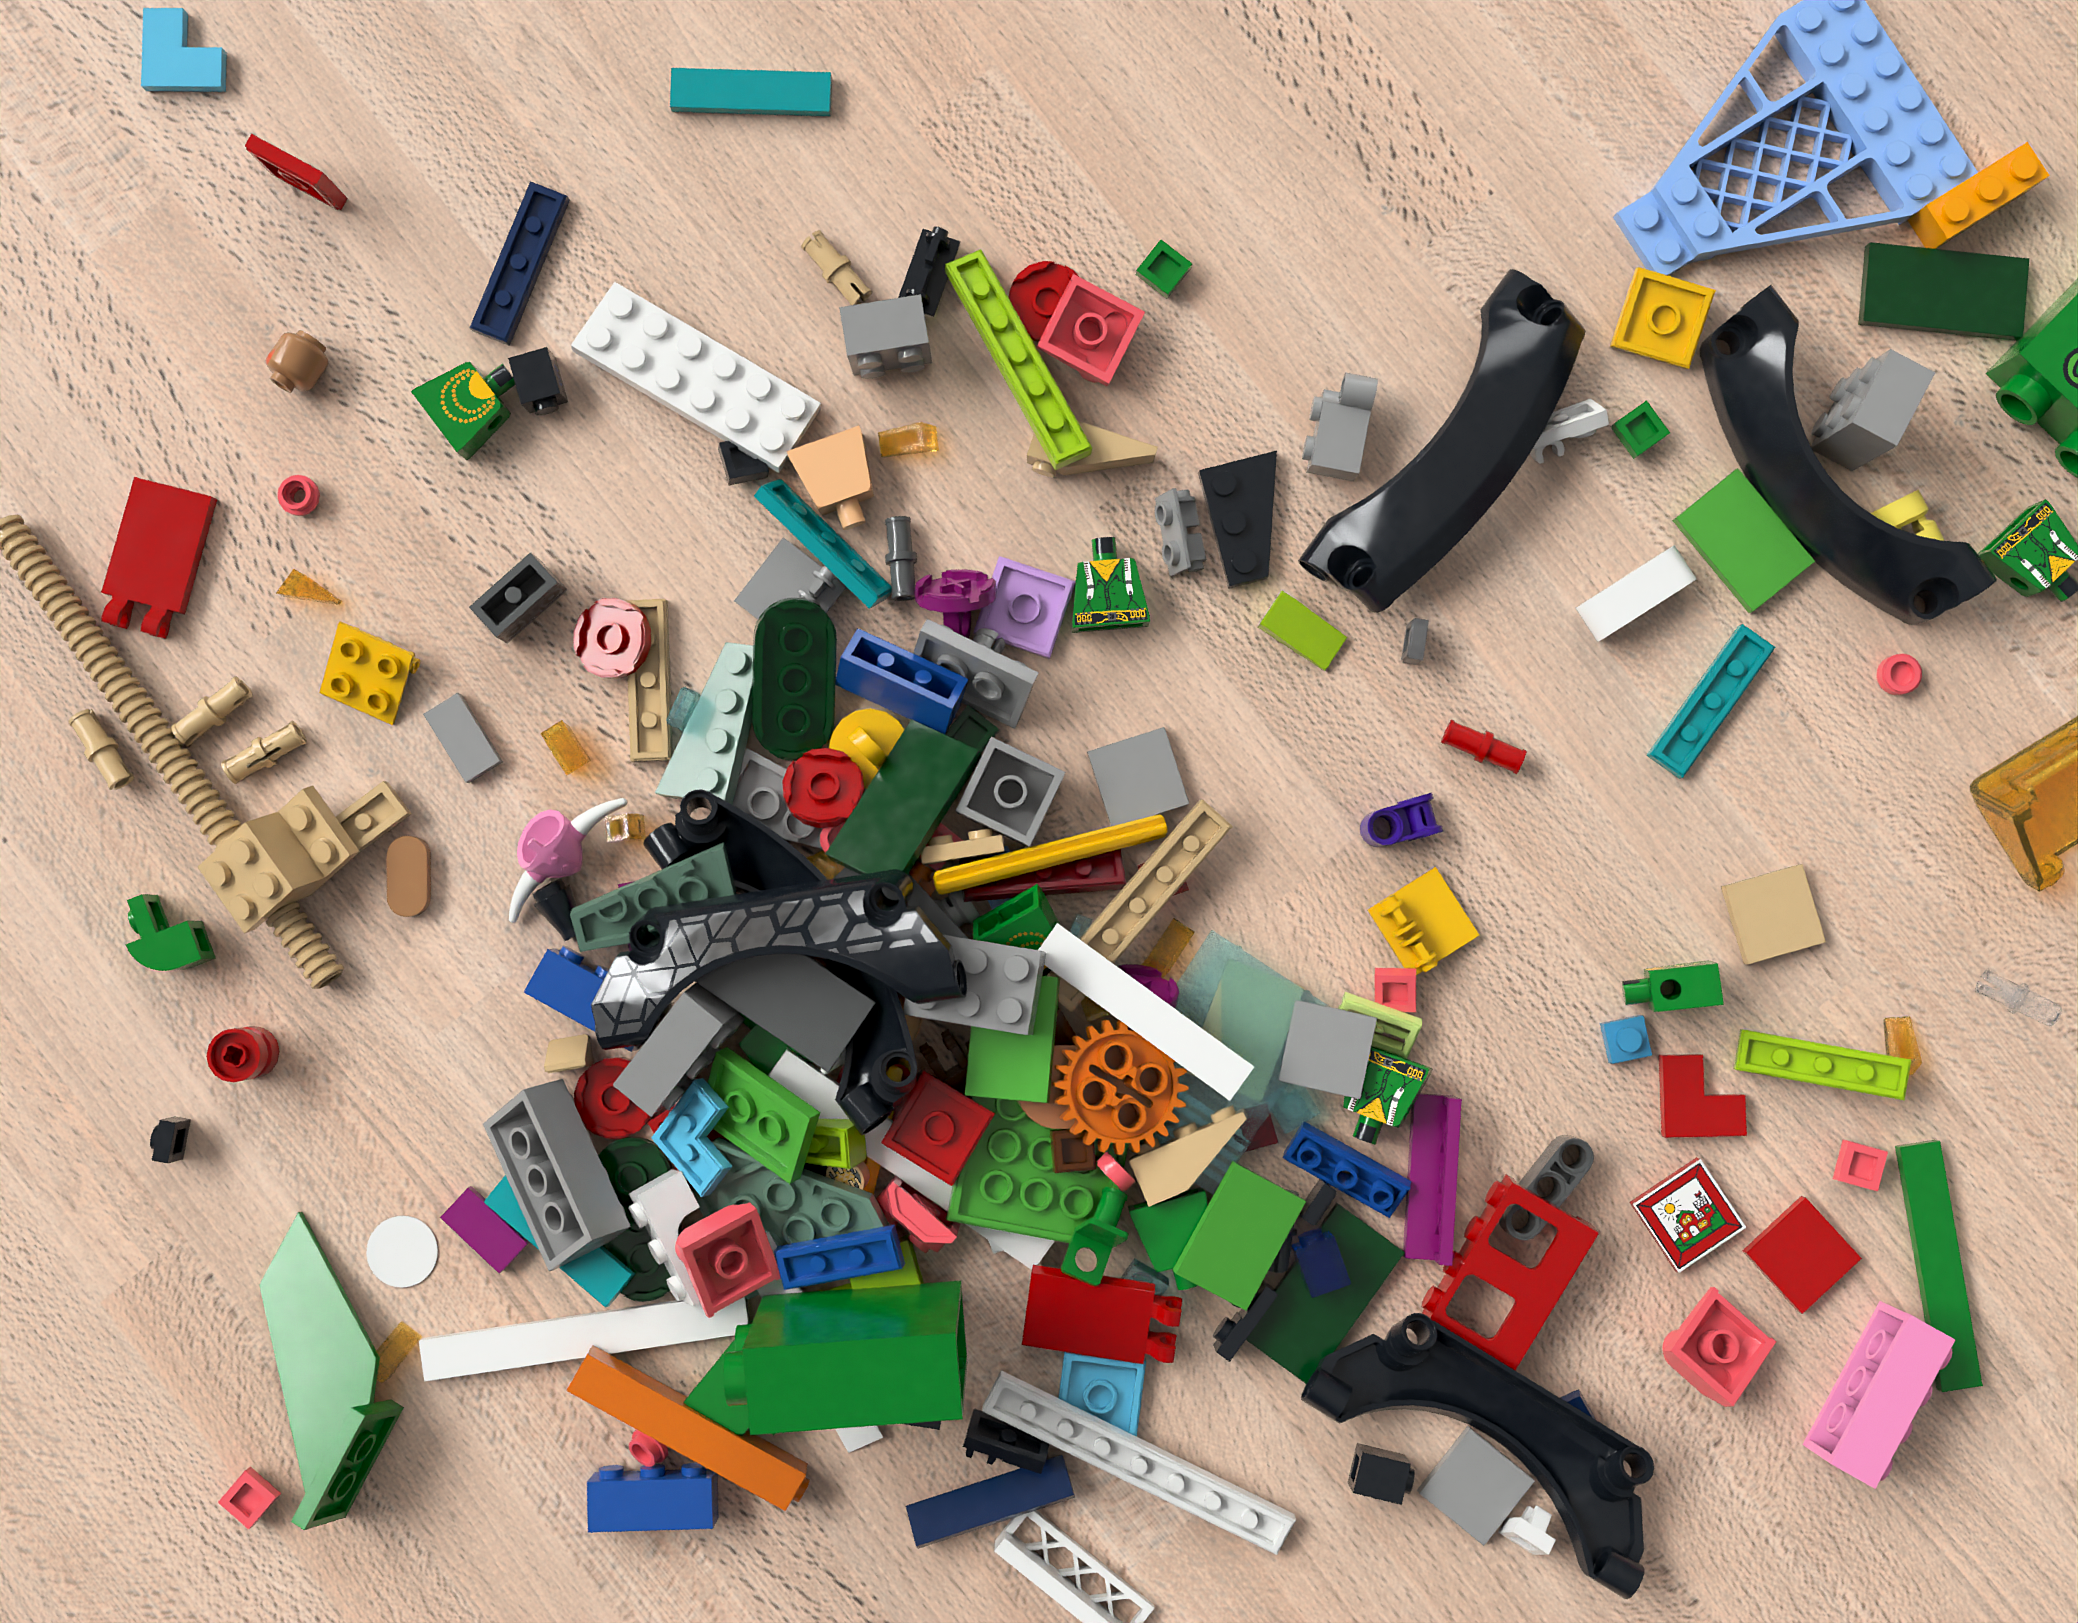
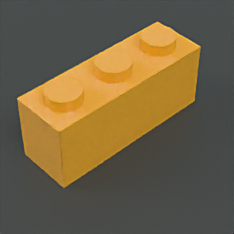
M2026 142L1933 200L1907 221L1925 248L1937 249L2027 193L2050 175L2029 143Z

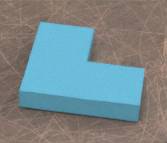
M143 8L141 87L146 91L226 92L227 52L222 47H187L188 13L183 8Z
M704 1078L696 1079L692 1082L651 1137L675 1167L682 1171L686 1180L701 1197L711 1195L732 1167L729 1161L707 1137L729 1107Z

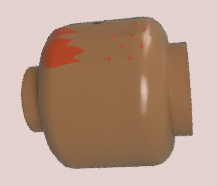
M299 330L296 334L284 333L265 360L267 367L273 373L270 380L289 393L294 388L301 391H310L329 364L324 354L326 347L316 338L302 330Z

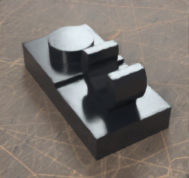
M1263 1280L1247 1311L1241 1309L1239 1313L1236 1312L1232 1319L1225 1317L1213 1334L1216 1341L1213 1346L1216 1353L1230 1362L1278 1296V1293L1271 1285Z
M974 1409L963 1447L966 1448V1457L972 1458L974 1451L988 1455L987 1464L992 1465L996 1458H998L1002 1462L1041 1474L1050 1444L983 1411Z

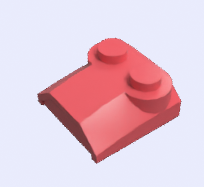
M1073 274L1037 348L1077 370L1087 381L1099 382L1108 386L1145 312Z
M897 1176L892 1178L886 1188L876 1198L887 1221L892 1225L896 1226L900 1223L911 1233L908 1236L909 1240L924 1253H927L930 1249L938 1253L946 1243H952L957 1238L961 1224L946 1220L947 1212L942 1207Z
M751 1203L726 1206L687 1227L677 1238L675 1245L676 1254L684 1263L708 1318L714 1316V1313L773 1280L781 1279L778 1265L757 1208Z
M1710 1287L1680 1328L1671 1331L1665 1337L1663 1355L1667 1363L1701 1394L1724 1407H1733L1776 1341L1764 1334L1718 1293V1289Z

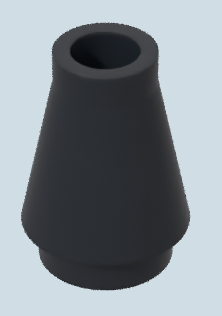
M559 878L532 893L537 902L534 906L560 933L564 941L576 936L570 913L577 906L570 885L565 886L562 879Z

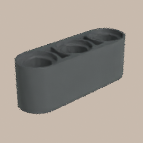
M1572 1135L1558 1136L1551 1141L1518 1184L1538 1195L1537 1185L1539 1181L1544 1177H1551L1554 1188L1551 1194L1542 1198L1560 1208L1591 1168L1594 1160L1592 1148L1587 1142ZM1575 1144L1578 1147L1579 1157L1575 1163L1565 1165L1562 1159L1563 1151L1567 1146ZM1517 1204L1509 1205L1500 1218L1499 1225L1505 1232L1519 1240L1533 1239L1548 1223L1527 1210L1529 1215L1527 1224L1521 1229H1514L1511 1224L1512 1216L1517 1210L1524 1208Z

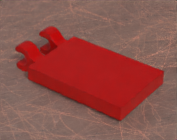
M134 477L101 593L112 596V599L103 610L101 622L128 629L135 602L151 606L143 618L141 632L163 639L167 638L173 612L183 615L186 613L216 507V498Z
M1033 1265L1022 1345L1144 1364L1145 1354H1148L1157 1361L1173 1363L1177 1335L1170 1332L1149 1331L1150 1319L1154 1318L1166 1326L1179 1327L1182 1298L1154 1295V1283L1103 1276L1098 1286H1092L1064 1274L1061 1269Z

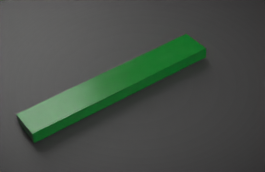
M1929 1140L1895 1146L1925 1323L1955 1339L1951 1347L1952 1357L1944 1369L1939 1370L1935 1377L1936 1388L1941 1392L1983 1386L1941 1142Z

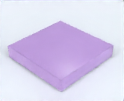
M999 556L992 576L996 581V599L988 606L981 608L973 633L975 634L977 630L982 628L994 630L998 633L996 640L1002 637L1006 645L1050 659L1076 581Z

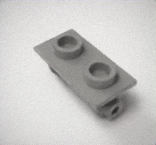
M1172 488L1155 498V519L1161 528L1163 539L1162 557L1168 566L1169 576H1174L1187 569L1188 572L1203 570V562L1207 560L1201 533L1188 534L1187 528L1199 525L1195 497L1190 496L1188 489L1177 491L1176 488Z

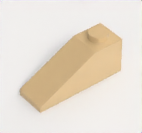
M1078 421L1093 448L1091 455L1055 470L1035 433L1027 453V463L1033 465L1032 470L1047 477H1055L1056 473L1066 476L1153 463L1158 447Z

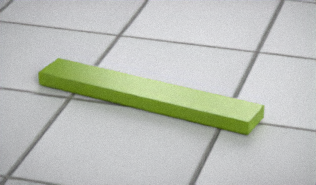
M980 249L945 264L946 275L1053 468L1058 470L1091 455L1092 446L982 250Z

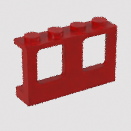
M1506 1174L1501 1182L1495 1181L1490 1187L1485 1198V1202L1488 1203L1480 1218L1474 1216L1467 1225L1464 1232L1466 1241L1459 1252L1453 1251L1452 1266L1444 1265L1443 1273L1445 1275L1438 1287L1433 1285L1427 1291L1421 1307L1424 1308L1422 1314L1427 1315L1433 1321L1516 1370L1599 1235V1232L1588 1221L1567 1213L1521 1186L1513 1177ZM1511 1204L1523 1207L1557 1228V1235L1536 1267H1527L1489 1244V1236L1506 1208ZM1467 1275H1475L1514 1298L1512 1309L1494 1337L1486 1338L1446 1314V1307Z

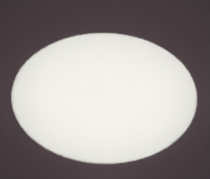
M395 1216L380 1223L372 1232L367 1244V1261L373 1274L383 1283L393 1287H410L423 1281L432 1272L438 1256L437 1241L431 1229L421 1220L410 1216Z

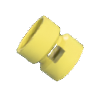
M1919 490L1871 513L1878 519L1898 529L1911 523L1915 535L1944 541L1935 520H1927L1925 517L1929 509Z

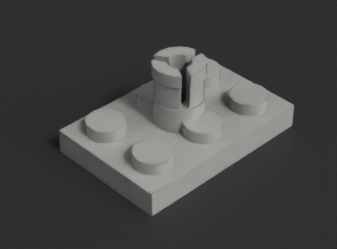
M927 619L920 630L913 654L968 678L962 704L969 705L973 709L1015 729L1039 672L1028 668L1022 662L1014 661L1001 655L1005 648V641L1002 637L996 640L998 633L988 628L979 629L975 633L973 640H970L945 625H939Z

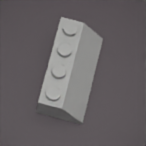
M563 1079L523 1089L483 1123L549 1272L609 1243L631 1227L625 1210L617 1198L608 1173L599 1159L591 1136L582 1122L574 1099Z

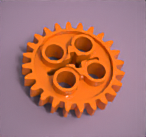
M1119 1019L1115 1030L1109 1020L1101 1021V1033H1098L1093 1026H1087L1086 1033L1088 1039L1086 1041L1079 1036L1072 1037L1077 1047L1075 1052L1066 1049L1061 1051L1069 1060L1068 1064L1055 1065V1069L1064 1074V1080L1052 1082V1086L1063 1089L1064 1095L1054 1099V1103L1067 1105L1068 1108L1060 1115V1119L1063 1121L1074 1119L1075 1122L1069 1132L1076 1135L1083 1130L1086 1131L1082 1143L1088 1146L1098 1138V1151L1104 1153L1109 1148L1111 1142L1113 1143L1115 1154L1118 1155L1123 1154L1125 1143H1128L1129 1148L1134 1153L1140 1152V1140H1143L1148 1146L1154 1147L1155 1139L1153 1133L1157 1132L1167 1137L1169 1133L1164 1123L1166 1121L1179 1123L1180 1121L1172 1113L1174 1107H1186V1103L1176 1097L1178 1092H1184L1189 1089V1086L1177 1083V1077L1187 1073V1070L1184 1068H1174L1173 1063L1175 1060L1134 1030H1128V1026ZM1115 1045L1121 1050L1123 1059L1117 1068L1110 1069L1105 1062V1053L1109 1047ZM1095 1065L1112 1078L1122 1080L1125 1078L1124 1085L1151 1101V1106L1146 1107L1130 1095L1116 1094L1117 1088L1091 1073L1089 1067ZM1150 1067L1156 1072L1157 1082L1152 1089L1145 1091L1140 1084V1075L1145 1069ZM1095 1081L1101 1088V1097L1096 1103L1088 1105L1083 1098V1090L1088 1083ZM1130 1103L1135 1108L1136 1117L1131 1125L1123 1126L1119 1122L1118 1113L1123 1105Z

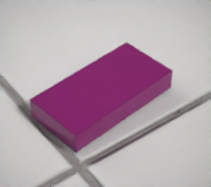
M470 1186L440 1218L500 1274L530 1242L484 1203L485 1198Z

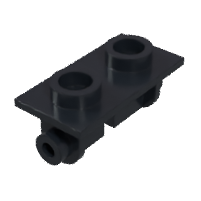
M934 226L932 231L922 229L898 297L921 294L924 314L933 317L948 280V276L945 273V264L955 260L961 241L947 237L949 232L937 226Z

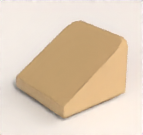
M587 1034L551 1040L546 1052L545 1072L549 1074L591 1066V1063L594 1062L590 1037Z

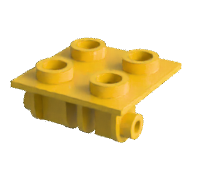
M340 621L319 693L393 725L409 673H416L420 665V659L415 658V653L402 649L389 641L382 640L378 636L375 637L357 627Z
M1436 867L1367 910L1404 968H1416V975L1423 971L1425 973L1438 965V961L1479 936V933Z

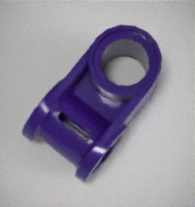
M1428 793L1397 802V805L1367 814L1360 825V834L1363 840L1370 846L1383 847L1405 840L1409 842L1444 832L1442 826L1437 825L1430 802L1434 799L1433 794ZM1377 817L1384 818L1390 825V833L1386 839L1377 837L1373 831V823Z

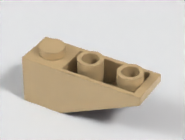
M1233 1105L1216 1111L1210 1115L1213 1122L1199 1128L1195 1121L1172 1131L1175 1138L1160 1144L1158 1139L1154 1138V1147L1148 1146L1145 1142L1140 1144V1152L1132 1156L1129 1162L1149 1207L1183 1193L1190 1188L1245 1122L1248 1115L1244 1108L1235 1111Z

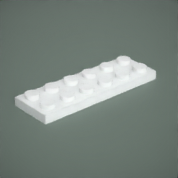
M616 282L613 283L571 344L574 353L723 441H730L738 446L740 451L754 459L758 458L778 473L789 459L787 451L796 448L821 410V403Z

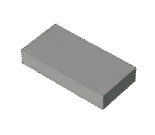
M456 693L423 714L465 783L474 781L503 762L460 693Z

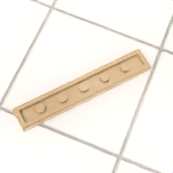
M1200 799L1079 939L1114 964L1233 826L1203 799ZM1052 970L1047 975L1060 978L1058 1001L1072 1012L1086 995Z

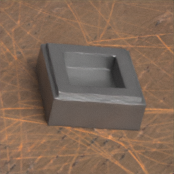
M1414 618L1406 625L1401 657L1402 663L1417 665L1423 661L1429 620Z

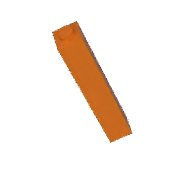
M594 1345L590 1348L566 1390L784 1511L787 1510L792 1500L800 1501L809 1485L810 1479L805 1477L808 1463L757 1435H750L748 1430L742 1436L735 1434L684 1403L687 1398L685 1395Z

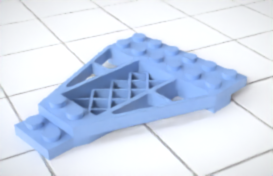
M1802 0L1781 13L1771 24L1651 191L1617 212L1613 218L1645 268L1670 276L1689 263L1709 260L1716 255L1893 223L1901 225L1924 206L1977 174L1978 171L1865 0ZM1775 35L1806 83L1781 99L1770 101L1751 75L1749 69ZM1737 85H1740L1756 108L1757 114L1707 145L1700 146L1698 139ZM1812 93H1813L1814 96H1815V98L1807 97L1808 95H1810V94H1812ZM1793 105L1790 121L1773 118ZM1801 107L1821 111L1818 127L1798 123ZM1828 117L1838 132L1826 129ZM1760 126L1757 142L1740 139ZM1768 127L1787 132L1784 148L1765 144ZM1795 134L1815 138L1812 154L1792 150ZM1823 140L1842 144L1839 161L1820 156ZM1727 147L1723 163L1707 160V158ZM1735 148L1754 152L1751 169L1731 165ZM1851 151L1854 157L1848 160ZM1762 154L1782 159L1778 175L1759 171ZM1790 161L1809 165L1806 182L1786 177ZM1861 166L1890 212L1846 220L1829 194L1827 186ZM1817 167L1832 170L1815 181ZM1701 169L1721 173L1718 190L1702 187L1699 182ZM1729 175L1749 179L1745 196L1725 192ZM1756 181L1776 185L1773 202L1753 198ZM1784 187L1798 190L1797 193L1781 202ZM1808 198L1816 200L1830 223L1763 235L1756 233V230ZM1723 202L1743 206L1739 223L1723 219L1720 214ZM1751 208L1766 211L1748 223Z

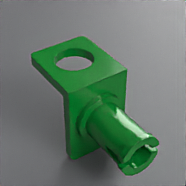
M1104 1187L1102 1189V1195L1094 1218H1090L1075 1227L1061 1266V1271L1064 1274L1092 1286L1100 1284L1112 1248L1126 1241L1129 1233L1116 1228L1128 1196L1124 1192L1112 1187ZM1087 1248L1094 1252L1097 1259L1094 1270L1086 1272L1077 1266L1075 1256L1079 1249Z

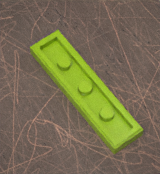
M1740 1029L1734 1069L1905 1100L1911 1059Z

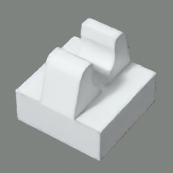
M1527 1506L1521 1517L1506 1518L1498 1532L1533 1555H1549L1556 1539L1546 1534L1552 1515L1539 1506H1535L1534 1509Z

